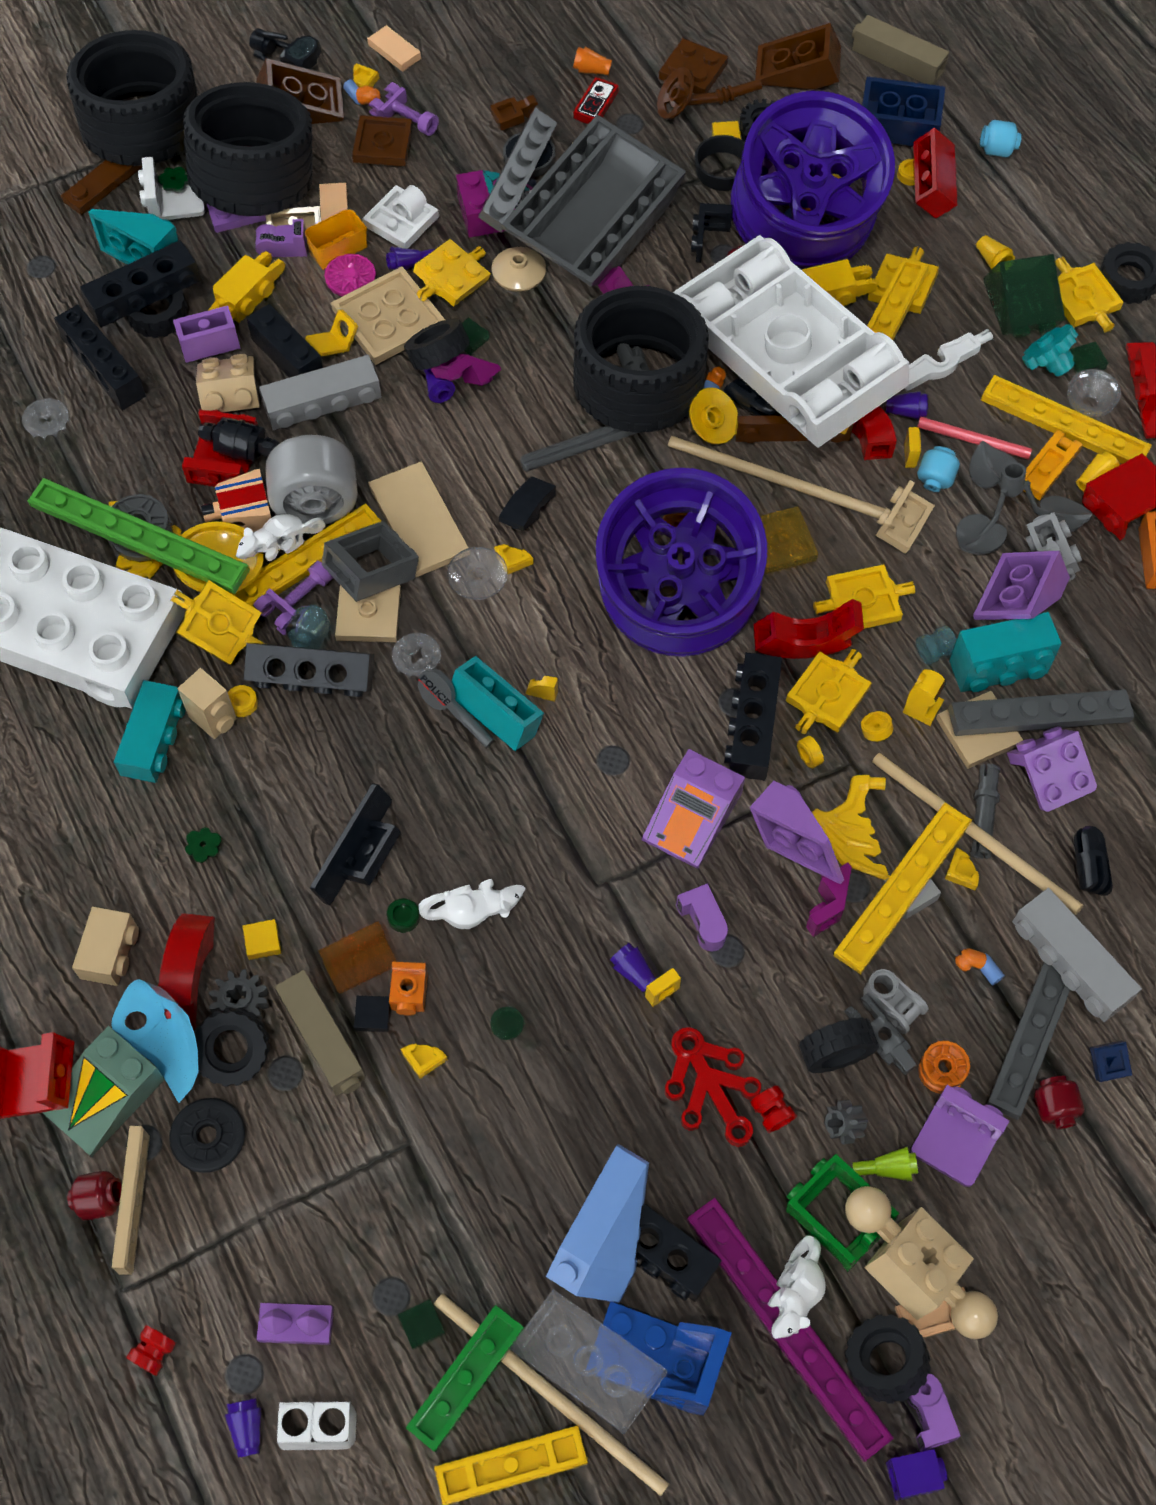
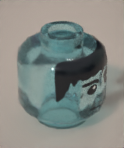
M301 606L295 610L287 624V637L295 647L318 649L322 646L331 628L330 620L327 613L318 606Z

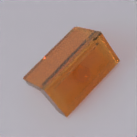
M379 921L318 950L322 963L339 994L392 969V961L397 962L386 941Z

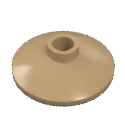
M512 247L500 252L495 257L492 263V275L497 284L507 290L516 292L527 291L535 288L543 281L546 275V263L543 257L533 249Z

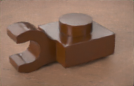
M534 95L527 96L518 102L514 97L490 105V111L500 131L524 123V116L529 118L538 102Z

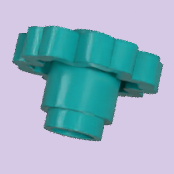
M1069 324L1061 328H1054L1033 342L1024 351L1023 362L1031 370L1038 366H1045L1048 372L1053 373L1056 377L1065 374L1075 365L1073 361L1074 356L1070 348L1075 344V338L1078 336V333Z

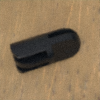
M741 377L736 378L724 389V392L733 402L755 416H782Z
M1085 826L1080 828L1074 835L1079 889L1106 896L1112 892L1113 888L1106 841L1103 833L1097 827Z

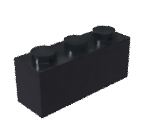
M267 304L246 318L253 342L289 378L323 368L320 354L270 304Z

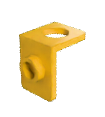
M343 309L338 310L330 332L307 335L305 340L320 356L349 352L358 325ZM342 321H345L348 326L346 337L340 330Z

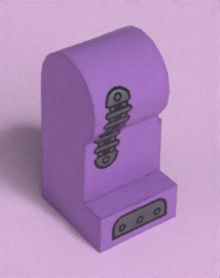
M292 219V225L273 226L264 224L256 229V252L261 255L263 251H267L272 254V257L307 256L304 219Z
M708 883L679 894L676 907L681 917L690 914L698 930L697 940L701 948L711 952L721 949L725 944L728 927Z
M932 1374L927 1375V1382L924 1386L920 1387L919 1392L915 1396L911 1395L907 1398L910 1406L916 1409L924 1431L916 1436L921 1452L954 1442L961 1436L939 1380Z

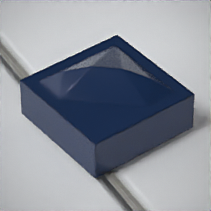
M1121 1040L1090 1047L1096 1081L1104 1082L1133 1075L1125 1041Z

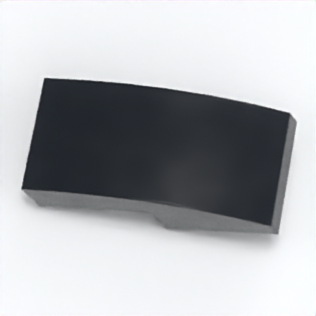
M531 476L505 505L499 515V522L509 525L513 529L526 530L539 519L540 508L556 496V486Z

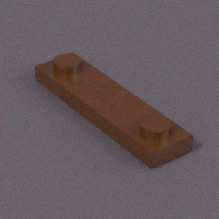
M105 160L61 195L62 201L82 215L141 169L142 166H128Z
M737 416L735 442L809 441L783 416ZM853 424L849 426L846 434L839 433L829 441L835 443L850 441Z

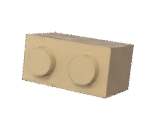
M199 668L177 688L188 717L213 739H216L221 733H226L233 726L237 718L227 690L203 669Z
M98 907L91 908L72 966L79 979L114 986L119 985L121 976H125L128 971L129 957L127 956L130 946L135 945L139 934V928L131 914Z

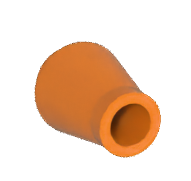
M586 46L585 48L578 47L573 68L578 69V73L608 76L612 60L605 58Z

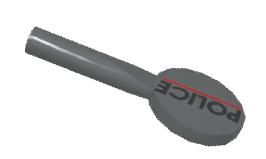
M433 668L427 669L419 676L418 689L428 705L437 710L448 709L485 748H488L495 739L455 700L454 686L446 674Z

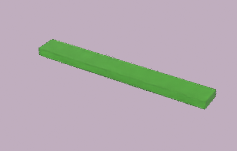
M45 478L41 480L28 499L30 507L205 582L210 580L233 594L237 592L250 571L249 566L243 562Z

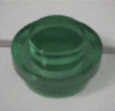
M501 1007L493 1013L490 1026L493 1034L499 1039L512 1040L521 1034L524 1020L522 1014L517 1009Z

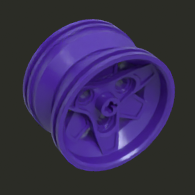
M804 91L794 93L768 106L757 117L749 130L742 152L741 164L737 170L731 190L732 218L743 242L747 244L759 235L764 239L772 238L781 245L789 256L790 261L799 269L851 259L867 241L875 224L877 214L885 203L893 184L895 156L886 130L878 119L861 104L832 92ZM765 159H768L773 163L776 172L762 176V164ZM785 164H791L795 168H789ZM832 174H838L841 178H836ZM859 178L862 181V196L849 187ZM774 205H789L792 219L781 213ZM803 208H810L812 211H806ZM824 213L840 219L833 223L819 225Z
M670 468L639 478L621 491L610 504L602 518L596 539L599 587L603 604L609 617L629 640L657 654L676 657L700 655L719 648L734 638L745 627L756 609L767 562V539L762 520L756 508L734 484L704 470ZM688 513L677 527L670 525L660 518L667 514ZM716 526H719L727 534L734 548L713 543ZM635 535L643 551L624 558L626 549ZM659 535H666L671 541L667 545L661 546L655 543L654 539ZM714 555L718 557L720 562L715 566H709L705 564L703 559L706 556ZM737 580L732 593L725 600L719 584ZM665 586H672L676 589L677 593L673 597L668 598L664 597L660 590ZM630 591H648L645 608L634 599ZM685 606L697 617L691 620H677Z

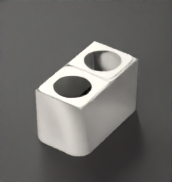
M279 1402L277 1444L282 1450L349 1449L356 1440V1410L350 1402ZM294 1408L303 1410L308 1417L306 1430L298 1436H290L282 1428L284 1414ZM329 1408L339 1409L345 1416L343 1430L334 1436L324 1434L319 1427L321 1414Z

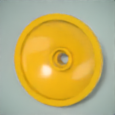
M218 521L206 522L193 526L180 535L247 564L250 571L237 591L248 587L261 573L263 552H259L254 557L246 559L236 557L238 545L244 536L245 528L239 525ZM173 568L177 577L185 585L201 592L206 583L205 581Z

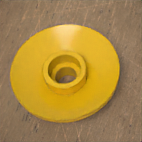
M705 388L699 391L691 402L689 409L690 420L694 430L704 441L711 444L719 445L730 441L735 435L738 416L734 402L725 392L717 388Z

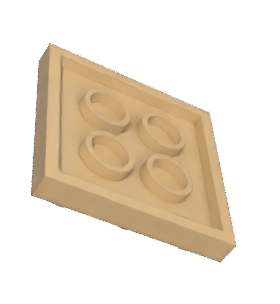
M402 266L331 302L332 310L335 314H337L338 310L343 309L357 323L358 328L354 338L375 365L404 351L406 341L420 330L445 320L428 298L426 301H421V298H418L417 291L420 288ZM342 321L344 326L348 329L346 322Z

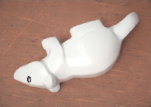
M291 514L276 515L255 532L248 527L245 528L244 536L238 545L236 557L246 559L254 557L259 552L265 553V559L272 561L277 557L278 550H283L286 554L294 551L304 544L305 540L302 538L304 533H318L325 528V523L320 517L305 522Z
M488 879L480 883L478 890H472L470 885H465L451 891L427 897L419 903V913L427 920L443 919L456 928L471 929L482 923L489 916L500 913L501 917H508L510 910L515 907L522 897L525 887L522 885H512L502 890H493L494 882L492 879ZM445 900V904L439 908L430 909L432 905Z
M806 1235L796 1245L776 1284L781 1289L776 1291L768 1302L771 1308L777 1306L780 1309L779 1317L775 1320L771 1329L774 1339L789 1337L793 1334H798L800 1329L808 1328L810 1320L806 1316L809 1310L825 1294V1278L818 1265L821 1244L816 1237ZM809 1250L805 1258L801 1257L803 1253Z

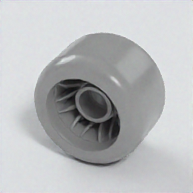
M300 435L281 442L270 452L266 461L267 497L269 505L276 515L291 514L305 522L320 517L325 524H329L343 518L353 509L358 494L355 461L352 453L343 443L323 435Z

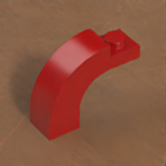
M878 406L853 424L852 432L860 441L864 460L892 458L897 439L893 424L886 412Z
M851 599L832 612L816 618L796 619L773 611L753 624L755 650L766 655L787 659L815 658L819 651L825 655L839 652L852 646L851 637L864 630L862 604L854 599Z
M182 913L174 923L165 947L158 986L164 989L186 1012L194 1031L196 1029L199 980L205 958L213 949L215 917ZM164 1009V1010H165L164 1014H165L166 1018H167V1019H170V1018H171V1013H170V1011L167 1010V1009Z

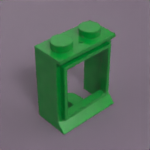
M835 1154L829 1161L825 1158L820 1160L810 1172L813 1177L805 1185L799 1182L789 1192L787 1198L790 1201L787 1204L786 1212L790 1213L812 1236L816 1237L849 1272L879 1241L881 1236L877 1232H862L845 1248L806 1210L835 1178L851 1192L860 1187L870 1186L845 1161ZM891 1206V1218L896 1222L899 1212Z

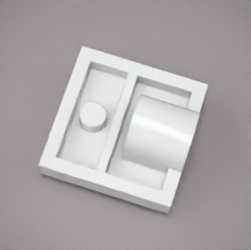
M396 185L362 218V221L369 230L396 246L409 248L439 218V211L427 203L423 192L416 186L409 185L404 190Z

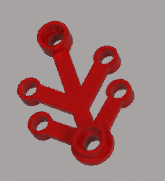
M685 1027L678 1030L671 1042L672 1051L677 1056L672 1077L665 1085L664 1092L666 1097L671 1101H678L683 1098L685 1094V1084L683 1081L689 1063L692 1064L697 1073L688 1108L683 1111L681 1116L682 1126L689 1131H694L700 1127L702 1121L700 1112L707 1092L726 1124V1140L736 1147L745 1146L751 1140L753 1126L747 1118L736 1115L721 1086L740 1091L744 1098L752 1100L760 1094L761 1083L755 1077L744 1078L711 1068L704 1058L708 1057L723 1061L726 1068L735 1071L742 1067L744 1053L739 1048L727 1049L707 1043L703 1035L694 1028ZM684 1041H691L694 1044V1048L686 1050L682 1047V1043ZM735 1054L740 1058V1062L732 1064L729 1062L728 1056ZM752 1083L756 1086L757 1091L749 1093L745 1090L744 1086ZM671 1085H678L681 1088V1092L679 1094H672L668 1088ZM693 1114L697 1117L698 1121L695 1124H689L686 1122L685 1117ZM739 1128L743 1130L745 1136L737 1139L732 1135V1130Z

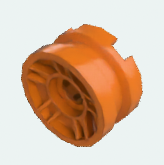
M938 1041L930 1045L924 1052L918 1067L919 1077L924 1086L929 1090L941 1094L947 1085L953 1088L955 1086L960 1087L969 1074L970 1061L965 1050L957 1043ZM941 1062H945V1066L950 1071L942 1072L938 1065Z

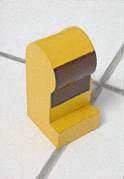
M930 669L922 670L915 685L910 690L902 713L931 726L944 702V699L939 697L946 685L944 677Z

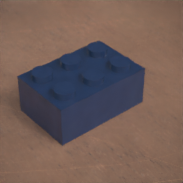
M867 76L862 106L868 109L882 124L891 143L914 146L913 141L933 128L940 131L945 86Z

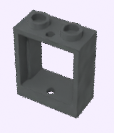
M384 521L325 542L321 565L357 602L415 579L419 556L399 537L396 531L392 530ZM379 550L391 562L389 565L367 573L354 558Z

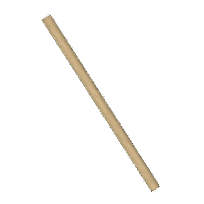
M671 436L668 447L878 519L885 510V508L675 436Z
M881 753L874 757L873 764L937 812L945 802L943 799ZM971 822V825L965 831L966 834L1042 891L1050 888L1074 915L1081 911L1084 906L1082 903L975 823Z
M441 1294L435 1301L434 1306L471 1337L480 1326L478 1322L444 1294ZM509 1350L502 1360L504 1365L575 1425H578L581 1430L658 1495L661 1496L669 1486L665 1479L515 1353Z

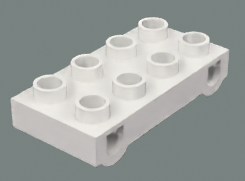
M761 235L757 236L673 292L692 303L699 310L701 316L704 317L709 334L708 348L817 448L909 385V361L903 357L895 342L884 333L873 332L792 263L785 250L772 238L764 239Z
M0 527L1 662L84 691L104 704L113 707L125 706L133 709L143 680H149L185 616L186 609L170 601L171 597L175 596L173 594L177 590L173 587Z

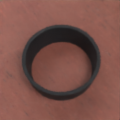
M716 135L701 142L695 151L696 172L700 181L707 187L715 190H732L735 176L717 177L711 175L700 164L707 156L720 152L730 153L741 159L745 142L729 135Z

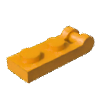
M1059 429L1026 468L1025 481L1031 482L1030 488L1033 496L1039 501L1070 462L1076 458L1083 447V443L1078 440L1073 442L1065 437L1066 433Z

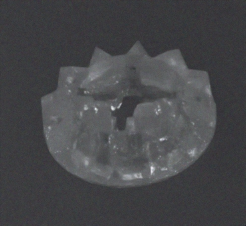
M51 398L40 399L31 403L25 409L22 416L25 430L33 438L41 436L44 440L49 435L57 437L60 430H66V423L70 421L66 406L62 402ZM49 417H51V419H52L51 422L45 421V422L42 424V422H41V419H42V418L48 419Z
M423 633L405 635L397 641L392 650V660L398 672L406 674L409 679L411 676H420L427 669H435L440 664L441 650L437 641ZM421 648V654L423 658H419L417 662L413 664L412 656L410 655H415L416 652H418Z

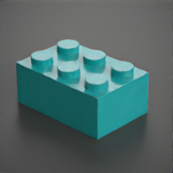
M1046 612L1038 614L1033 619H1013L960 631L949 663L960 692L970 690L972 692H980L988 686L998 684L1007 686L1020 679H1039L1048 674L1062 643L1050 613Z

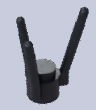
M257 28L250 36L249 45L252 50H255L254 57L264 62L268 58L265 55L272 54L276 46L286 48L290 45L289 43L279 41L280 39L287 40L288 36Z

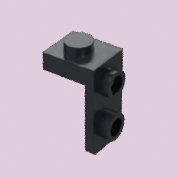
M700 203L699 214L693 215L692 231H698L697 235H692L691 252H696V263H701L704 230L730 232L732 205Z

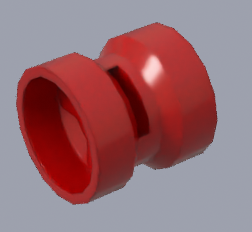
M779 1085L763 1091L750 1102L754 1111L761 1114L763 1118L762 1124L767 1133L783 1128L797 1117L792 1106H788L784 1101L785 1094Z
M145 1325L140 1333L142 1341L137 1347L131 1348L126 1359L157 1377L163 1367V1356L170 1354L177 1343L150 1326Z

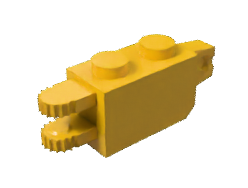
M263 251L255 259L245 254L213 285L215 302L209 310L228 306L232 319L240 323L254 311L255 307L264 298L271 295L275 288L274 282L285 270V262L276 259L270 265L273 258L272 254L267 251Z
M848 259L801 269L843 306L856 302V297L872 293L878 287L876 280L870 278L873 274L871 266L863 265L851 268Z

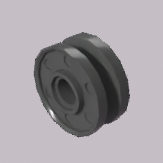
M144 494L129 495L120 499L112 506L173 533L172 523L168 517L167 510L161 501L152 496ZM111 541L117 553L127 560L138 562L152 560L147 556Z

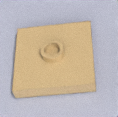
M340 585L335 631L336 641L397 642L401 597L400 585L357 602Z
M989 691L968 701L993 700L997 698L992 691ZM948 710L938 713L936 720L967 769L1017 747V743L1023 741L1018 731L955 736Z

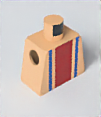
M260 469L218 483L215 486L218 501L201 505L205 522L222 519L223 522L233 523L243 528L248 527L253 532L261 529L272 518Z

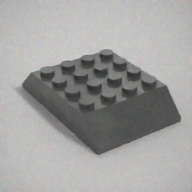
M596 115L502 223L501 228L591 287L596 286L612 268L618 267L623 263L668 209L686 171L599 115Z

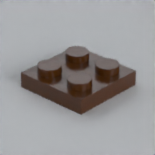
M682 38L659 70V79L665 81L674 70L685 67L691 70L694 76L692 93H708L727 66L728 56ZM686 76V84L690 87V80Z
M360 115L352 152L353 162L406 166L413 129L412 119Z

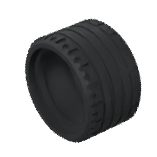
M124 30L96 38L76 53L67 68L66 78L82 140L86 147L92 150V153L113 163L142 166V158L153 157L156 164L173 158L185 150L184 112H186L187 106L198 97L191 59L179 43L155 32ZM148 95V97L142 99L120 101L129 97Z
M238 82L211 88L200 94L187 106L183 119L187 179L191 190L203 202L230 214L263 216L286 210L307 195L313 178L312 119L306 106L296 97L270 85Z
M651 286L622 287L608 291L592 300L589 305L585 306L583 312L579 314L574 330L573 383L580 405L586 409L589 415H592L594 419L602 422V424L628 432L659 431L680 423L684 418H687L690 415V404L699 391L704 389L709 334L708 327L705 325L706 321L701 316L699 310L678 294ZM625 343L631 348L638 346L665 353L678 362L658 370L637 371L613 365L602 357L617 351L618 345Z

